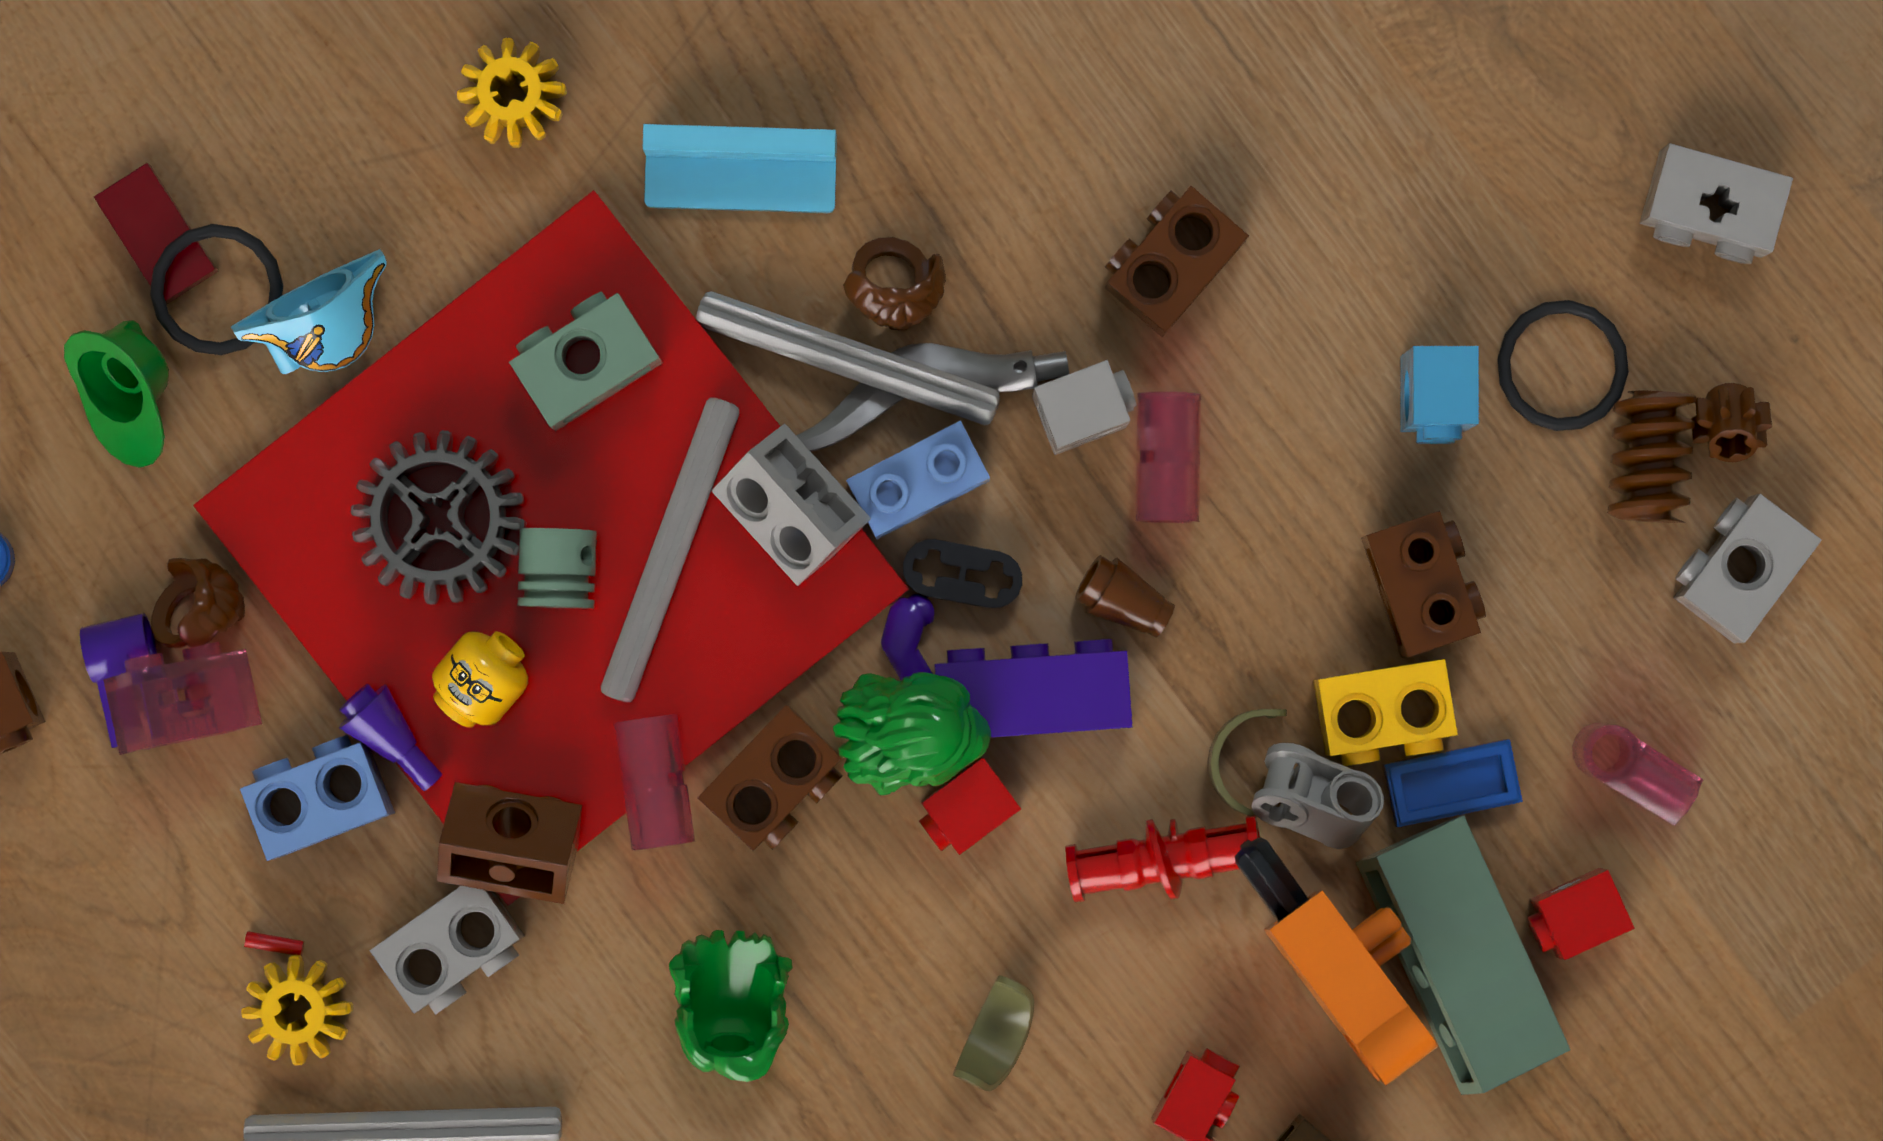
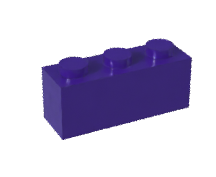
M1112 639L1074 642L1075 654L1049 656L1048 643L1010 646L1011 659L986 660L985 648L947 650V663L935 664V675L952 678L965 686L970 693V705L976 708L988 721L991 737L1133 728L1127 651H1113Z

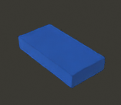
M1510 739L1383 764L1396 827L1523 802Z

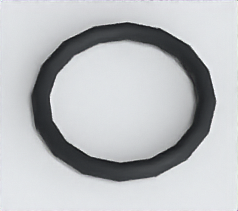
M210 224L187 230L166 246L153 268L150 296L157 320L173 340L194 352L225 355L247 349L255 342L240 341L238 338L224 342L199 340L179 327L168 312L163 294L166 272L176 255L196 241L212 237L232 239L253 250L265 266L270 283L268 304L282 296L284 285L277 260L260 239L239 227Z
M1571 300L1544 302L1521 314L1505 333L1497 358L1499 383L1511 407L1530 423L1554 431L1583 429L1605 417L1621 398L1629 373L1626 345L1615 325L1594 307ZM1570 313L1590 320L1605 333L1614 350L1615 375L1610 391L1595 408L1579 416L1556 418L1537 412L1521 398L1512 381L1510 359L1516 340L1531 323L1547 315Z

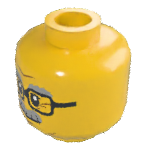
M495 631L492 636L480 632L465 633L440 661L432 674L434 687L437 690L433 695L434 701L447 716L462 726L470 728L475 724L482 726L496 724L527 687L528 676L520 662L525 656L524 652L511 638L498 631Z

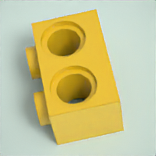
M1445 659L1313 680L1325 755L1341 754L1343 766L1381 760L1379 748L1404 744L1406 756L1444 750L1442 738L1458 735ZM1413 690L1425 692L1431 698L1434 705V712L1430 721L1418 728L1409 725L1401 714V703L1404 697ZM1351 700L1362 702L1371 714V724L1368 730L1356 738L1345 735L1339 728L1337 721L1340 708Z

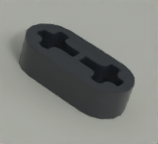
M926 539L916 543L907 552L903 562V574L907 584L916 593L930 598L983 608H1002L1009 605L1019 595L1022 587V572L1018 563L1010 555L1000 551L937 539ZM928 550L941 552V563L961 568L959 579L941 576L937 577L935 586L923 585L922 574L918 571H913V563L915 559H926ZM991 562L1002 563L1003 574L1007 577H1012L1011 589H1000L997 598L986 597L984 585L965 581L967 569L985 572L990 568Z

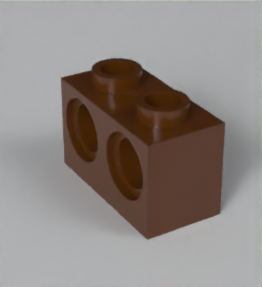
M1192 186L1181 197L1171 190L1147 217V220L1155 227L1138 246L1129 238L1105 266L1113 274L1106 283L1105 289L1161 337L1168 332L1249 237L1246 232ZM1185 218L1200 219L1209 229V244L1200 250L1184 248L1176 239V224ZM1152 265L1162 269L1168 278V291L1163 296L1154 299L1140 295L1133 284V274L1139 268Z
M785 705L697 798L752 851L763 841L773 850L799 823L790 814L807 795L817 804L842 778L843 775L834 767L843 757H840L839 753L789 705ZM792 740H802L813 748L816 755V763L813 770L807 776L800 778L792 777L781 768L779 755L786 743ZM746 787H759L770 797L771 812L767 819L761 823L752 824L745 822L736 812L735 801L737 795Z

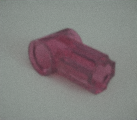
M1606 722L1592 723L1584 727L1576 735L1572 745V755L1575 764L1585 775L1599 780L1671 826H1676L1679 820L1687 814L1699 794V789L1703 782L1702 778L1642 742L1624 727ZM1611 734L1619 743L1620 756L1612 767L1601 770L1594 763L1592 749L1600 737Z

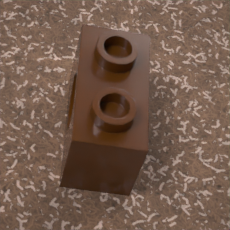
M455 782L439 840L437 881L564 904L579 845L582 805L564 802L550 796L536 797L502 791L489 785L474 786Z

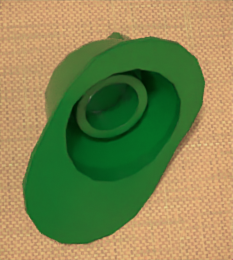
M134 320L123 321L111 330L103 333L86 330L73 333L64 344V360L76 384L87 419L96 438L112 456L126 465L141 468L155 463L163 452L165 440L162 419L157 407V402L166 389L169 380V368L164 356L157 346L144 335L140 325Z

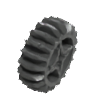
M440 431L437 438V450L430 449L426 434L423 432L415 433L413 435V444L416 454L409 456L406 448L401 443L395 441L389 446L391 454L398 462L394 467L390 468L386 462L378 458H374L370 462L373 471L383 477L379 485L377 486L372 482L362 479L358 481L357 489L374 497L371 506L362 504L351 506V514L353 516L370 518L371 527L359 528L352 533L353 540L356 542L375 541L377 547L367 551L361 559L366 566L378 564L384 559L388 562L378 577V581L382 585L388 586L395 581L400 573L405 576L400 586V596L411 599L416 593L419 583L422 582L425 583L424 599L426 603H438L441 585H447L448 595L452 602H462L464 600V591L461 581L468 579L471 587L477 593H483L488 589L486 581L479 573L484 567H487L498 577H503L507 573L504 564L494 558L499 549L511 555H518L519 545L503 538L506 529L520 531V528H526V521L518 517H507L506 508L520 506L524 503V496L521 493L502 495L500 489L510 484L515 479V474L512 470L505 469L491 476L489 471L499 458L498 453L494 450L489 449L483 453L477 462L472 460L477 449L476 439L466 436L456 453L452 452L453 437L449 431ZM434 465H451L466 470L456 483L452 481L442 492L434 494L425 492L407 478L420 469ZM480 485L486 494L490 509L489 528L483 543L467 527L464 519L465 509L473 498L472 494ZM394 493L406 503L413 517L412 526L403 538L405 542L398 550L392 541L388 527V511ZM415 496L428 504L434 503L438 507H442L443 500L451 502L450 505L452 507L448 510L447 517L453 523L452 527L462 535V540L454 533L449 531L444 533L439 528L435 529L434 535L426 533V527L431 519L425 513L426 509L415 500ZM442 541L452 543L470 557L463 564L442 571L423 570L412 564L421 552L426 553L431 546Z

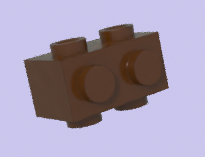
M1437 511L1361 537L1401 658H1408L1481 633L1477 620L1486 617L1485 607L1476 583L1474 581L1464 583L1457 559L1465 557V549L1458 528L1453 520L1444 523L1441 512ZM1412 541L1419 543L1424 549V559L1420 564L1415 563L1409 557L1408 548ZM1433 602L1439 603L1445 611L1444 620L1440 625L1434 623L1429 616V609Z

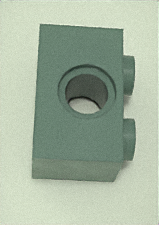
M603 292L587 298L570 311L574 321L554 334L548 326L543 327L516 345L521 355L509 363L550 428L555 431L663 363L618 293L609 299L605 297ZM581 340L593 341L600 349V361L597 367L587 374H575L568 369L566 364L568 349L574 343Z

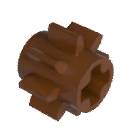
M1725 383L1711 389L1707 393L1706 398L1696 399V416L1691 418L1692 421H1695V428L1692 429L1693 443L1701 444L1708 442L1709 457L1724 462H1740L1751 457L1758 447L1765 448L1768 445L1766 430L1772 428L1770 403H1755L1754 388H1747L1737 383Z

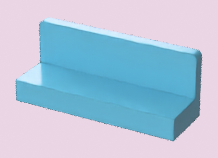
M643 124V151L646 155L644 201L649 208L832 213L835 209L836 130Z

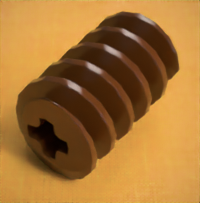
M1628 391L1633 397L1616 402L1613 411L1620 416L1630 419L1631 423L1614 428L1612 430V437L1630 445V448L1613 453L1610 460L1612 464L1627 470L1628 474L1609 481V488L1627 496V499L1610 504L1607 513L1618 519L1628 521L1686 523L1671 516V510L1690 505L1691 498L1673 491V485L1692 479V472L1674 465V459L1693 454V447L1675 438L1676 433L1695 428V421L1678 415L1677 408L1696 403V396L1688 393L1668 391Z

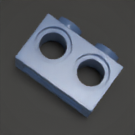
M960 420L850 477L846 481L859 506L871 518L868 524L878 540L990 481V476Z
M348 735L313 747L312 751L315 760L292 768L289 759L285 758L252 771L255 783L240 788L267 861L280 858L395 813L373 753L369 747L361 742L351 745ZM342 765L354 768L361 778V790L358 796L350 802H344L336 798L330 788L332 773ZM282 788L294 791L301 801V813L297 820L290 825L278 822L273 817L270 809L273 795Z

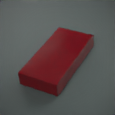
M145 163L95 195L94 199L151 286L153 268L166 246L187 230H191V227L152 166ZM200 241L193 242L178 253L167 270L163 292L166 305L219 272Z

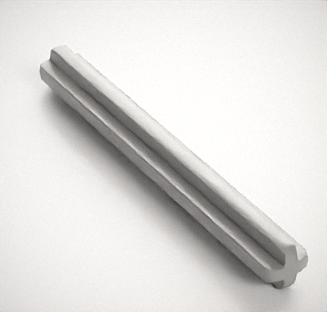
M710 291L705 293L698 306L696 319L705 329L962 418L988 425L993 420L998 409L1000 395L996 389Z
M709 398L706 401L601 684V692L606 696L622 702H631L635 698L740 414L739 408L732 403L718 398Z
M557 1107L251 1115L245 1119L243 1132L244 1141H558L562 1136V1114Z

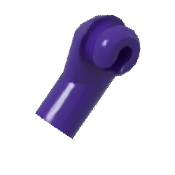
M921 594L911 595L908 599L899 598L891 606L881 638L882 649L901 681L904 677L911 676L917 672L933 674L919 651L918 644L924 627L933 622L935 611L931 601Z

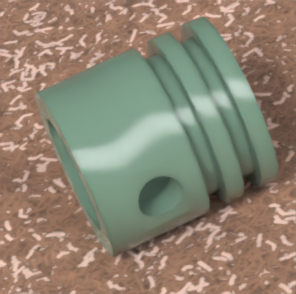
M520 528L518 574H525V581L518 582V590H524V598H518L517 606L594 608L595 600H588V593L595 592V584L589 583V576H595L597 531L559 528Z

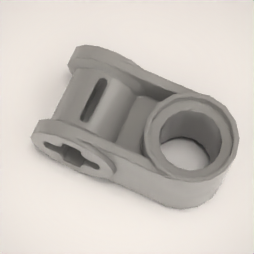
M1278 743L1268 748L1264 761L1268 769L1263 789L1255 793L1251 806L1254 814L1268 824L1290 829L1317 840L1327 847L1342 849L1356 843L1379 816L1383 808L1384 796L1378 783L1366 773L1350 769L1321 757L1304 746L1294 743ZM1339 804H1341V805H1343L1344 807L1348 808V810L1352 813V815H1350V814H1348L1347 812H1345V811L1340 807Z

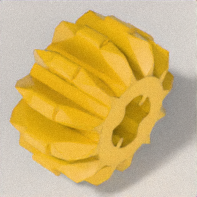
M504 38L501 44L502 58L496 59L486 45L478 49L480 58L487 65L483 71L473 65L465 64L461 73L469 81L476 83L477 87H467L458 90L457 99L460 103L478 104L467 113L464 119L471 128L489 120L484 130V139L487 142L494 144L506 127L509 144L512 148H520L523 141L521 128L528 126L532 135L537 140H542L546 137V132L537 119L543 115L552 121L561 120L563 115L561 110L555 105L546 102V99L565 96L567 88L561 82H545L556 74L559 70V65L554 58H551L535 66L540 55L538 44L529 42L525 46L520 58H517L515 42L512 38ZM517 79L524 80L520 83L521 88L527 95L524 101L512 99L507 107L500 106L504 103L503 98L497 91L501 84L511 87Z
M293 955L289 957L287 963V976L275 962L264 966L265 976L272 987L258 981H252L248 984L246 990L250 995L263 1002L262 1005H251L242 1008V1018L249 1020L261 1018L263 1026L253 1030L248 1035V1038L254 1044L264 1040L269 1035L273 1037L274 1040L267 1053L269 1059L273 1061L279 1059L287 1045L290 1044V1055L293 1065H303L306 1063L308 1056L307 1043L314 1054L322 1059L331 1054L330 1045L323 1033L339 1040L346 1037L348 1029L343 1024L333 1020L332 1016H342L353 1011V1003L348 1001L333 1003L331 994L342 990L346 986V982L343 977H339L324 986L321 980L327 971L328 964L325 961H316L306 977L302 956ZM290 993H294L295 1001L305 997L310 1002L311 1009L304 1014L305 1020L308 1023L305 1027H300V1019L290 1023L285 1018L283 1012L291 1006L287 997Z

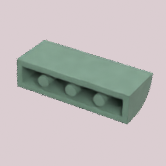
M1465 816L1433 826L1356 862L1376 909L1391 908L1411 938V944L1397 955L1461 1095L1485 1093L1571 1050Z

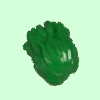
M924 672L913 673L911 676L904 677L902 681H898L891 676L883 677L872 673L862 674L854 683L853 688L842 693L840 702L843 705L839 706L836 715L840 721L833 726L836 737L849 739L838 748L840 757L847 758L843 766L844 770L848 773L847 776L856 784H871L880 796L891 794V792H895L900 787L909 784L921 787L928 784L939 786L946 783L961 769L986 753L991 740V730L988 721L976 708L970 705V693L965 686L952 678Z
M715 930L711 933L710 937L701 934L696 936L695 942L691 940L684 942L680 953L675 955L669 962V971L676 986L674 995L680 1005L676 1010L675 1028L687 1059L702 1072L715 1070L720 1075L731 1080L749 1082L761 1078L770 1069L775 1054L788 1031L789 1022L785 1016L786 1001L783 994L789 978L788 973L793 969L792 959L776 954L771 937L765 934L759 937L754 932L746 938L744 931H735L727 945L724 931Z

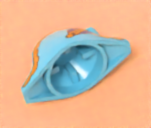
M379 249L333 269L280 296L232 325L231 329L240 341L266 344L282 374L293 372L299 367L318 372L336 371L344 368L363 354L372 339L374 330L372 300L376 284L387 265L385 256Z

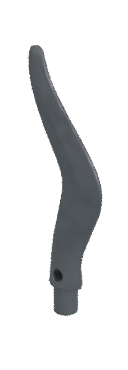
M934 343L910 344L892 352V354L996 389L998 392L1034 389V387L1038 386L1037 381L1061 378L1069 374L1066 351L1033 356L1032 351L1029 350L1002 355L984 354ZM860 382L827 417L796 436L810 451H817L832 446L874 421L905 397Z

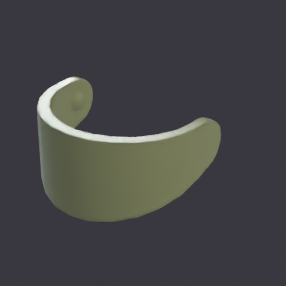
M1258 709L1236 715L1221 727L1210 746L1208 771L1214 790L1232 809L1247 816L1255 815L1253 810L1238 803L1224 787L1219 771L1220 750L1229 733L1240 723L1252 717L1266 716L1267 718H1275L1277 716H1287V709Z
M1001 975L997 977L965 1043L953 1076L985 1091L996 1089L1005 1080L1022 1052L1033 1019L1034 997L1027 987Z

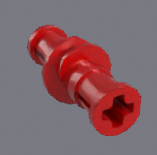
M1256 815L1246 816V823L1206 829L1205 826L1188 829L1180 834L1176 820L1171 819L1167 836H1161L1153 819L1146 820V835L1143 840L1129 838L1117 840L1116 844L1078 850L1076 844L1066 845V865L1074 902L1085 901V894L1122 888L1125 891L1141 889L1147 884L1161 882L1170 899H1178L1181 894L1184 878L1191 877L1198 880L1214 877L1215 873L1240 870L1235 862V855L1241 850L1240 845L1247 840L1253 841L1260 838Z

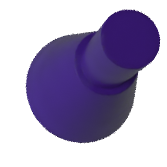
M366 684L339 709L346 717L338 727L339 729L392 763L397 762L423 791L431 787L442 776L438 768L415 745L417 741L387 685H383L374 691L369 684Z

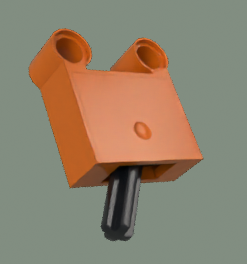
M1260 837L1253 841L1247 840L1240 845L1241 850L1235 855L1236 865L1276 919L1264 931L1376 1081L1379 1082L1381 1080L1387 1086L1438 1048L1436 1041L1380 968L1411 944L1410 936L1404 930L1401 921L1392 909L1387 907L1380 908L1355 928L1351 929L1323 890L1313 892L1307 897L1268 840Z

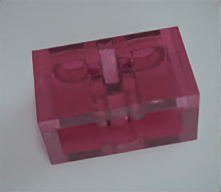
M220 642L183 649L184 661L165 664L162 653L125 660V673L103 679L119 755L232 733L261 725L262 720L246 649L222 653ZM184 690L186 700L179 701L177 691Z

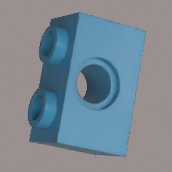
M1413 346L1400 356V432H1416V443L1451 444L1455 443V440L1462 439V432L1479 424V346Z

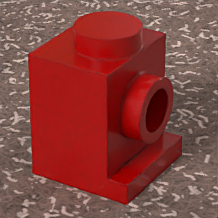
M1208 1048L1205 1049L1201 1058L1187 1051L1151 1117L1153 1123L1185 1141H1215L1207 1133L1212 1124L1220 1129L1224 1127L1238 1101L1239 1095L1231 1091L1236 1081L1234 1077L1240 1066Z

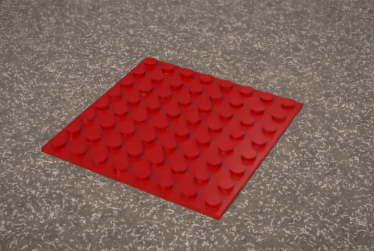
M594 190L193 505L346 701L366 684H369L374 691L383 685H387L417 741L415 745L438 768L442 776L431 787L423 791L397 762L395 763L443 824L455 782L474 786L489 785L502 791L536 797H555L564 802L582 805L577 852L910 590L862 529L829 561L797 586L711 491L635 698L631 702H622L601 692V684L706 401L709 398L727 401L736 405L740 413L712 489L748 451L777 430L780 425ZM603 292L605 297L609 299L618 293L663 363L555 431L550 428L509 363L521 355L516 345L543 327L548 326L553 334L574 321L570 311L587 298ZM581 340L574 343L566 354L567 367L575 374H587L593 371L600 361V349L595 342L590 340ZM440 431H449L453 437L452 452L456 453L466 436L476 439L477 449L472 460L477 462L483 453L489 449L494 450L498 453L499 458L489 471L491 476L505 469H510L515 474V479L500 489L502 495L521 493L524 496L523 504L518 507L506 508L507 517L524 519L526 521V528L597 531L595 576H589V583L595 584V592L588 593V600H595L594 608L517 606L518 598H524V590H518V582L525 581V574H518L519 553L518 555H511L500 549L494 558L504 564L507 573L503 577H498L487 567H484L479 573L486 581L488 589L483 593H477L471 587L468 579L461 581L464 591V600L462 602H452L448 595L447 585H441L438 603L428 604L424 599L425 583L422 582L419 583L417 591L411 599L400 596V586L405 576L400 573L394 582L388 586L382 585L378 581V577L388 562L384 559L378 564L366 566L361 559L367 551L377 547L375 541L356 542L353 540L352 533L359 528L371 527L370 518L353 516L351 514V506L356 504L371 506L374 497L359 491L356 487L358 481L361 479L367 480L378 486L383 477L373 471L370 462L374 458H378L386 462L390 468L394 467L398 462L391 454L389 446L395 441L401 443L406 448L409 456L416 454L413 444V435L415 433L423 432L426 434L430 449L437 450V438ZM434 465L420 469L407 478L425 492L434 494L442 492L452 481L456 483L466 470L451 465ZM480 485L472 494L473 498L465 509L464 519L467 527L483 543L489 528L490 509L486 494ZM394 493L388 511V527L392 541L398 550L405 542L403 538L412 526L413 517L406 503ZM415 496V500L426 509L425 513L431 519L426 527V533L434 535L435 529L439 528L444 533L446 531L454 533L462 540V535L452 527L453 523L447 517L448 510L452 507L450 505L451 502L443 500L442 507H438L434 503L428 504ZM506 529L503 539L519 545L520 531ZM442 541L435 543L426 553L421 552L412 564L423 570L442 571L457 567L469 560L470 557L452 543ZM495 631H498L511 638L524 652L525 656L520 662L528 676L527 687L496 724L484 726L475 724L470 728L462 726L447 716L434 701L433 695L437 690L434 687L432 674L440 661L465 633L480 632L492 636ZM497 892L507 906H510L521 897Z

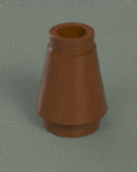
M1101 555L1098 556L1087 570L1075 596V600L1086 605L1087 614L1143 633L1146 632L1155 638L1162 633L1175 608L1173 603L1167 601L1163 595L1118 557L1110 561Z

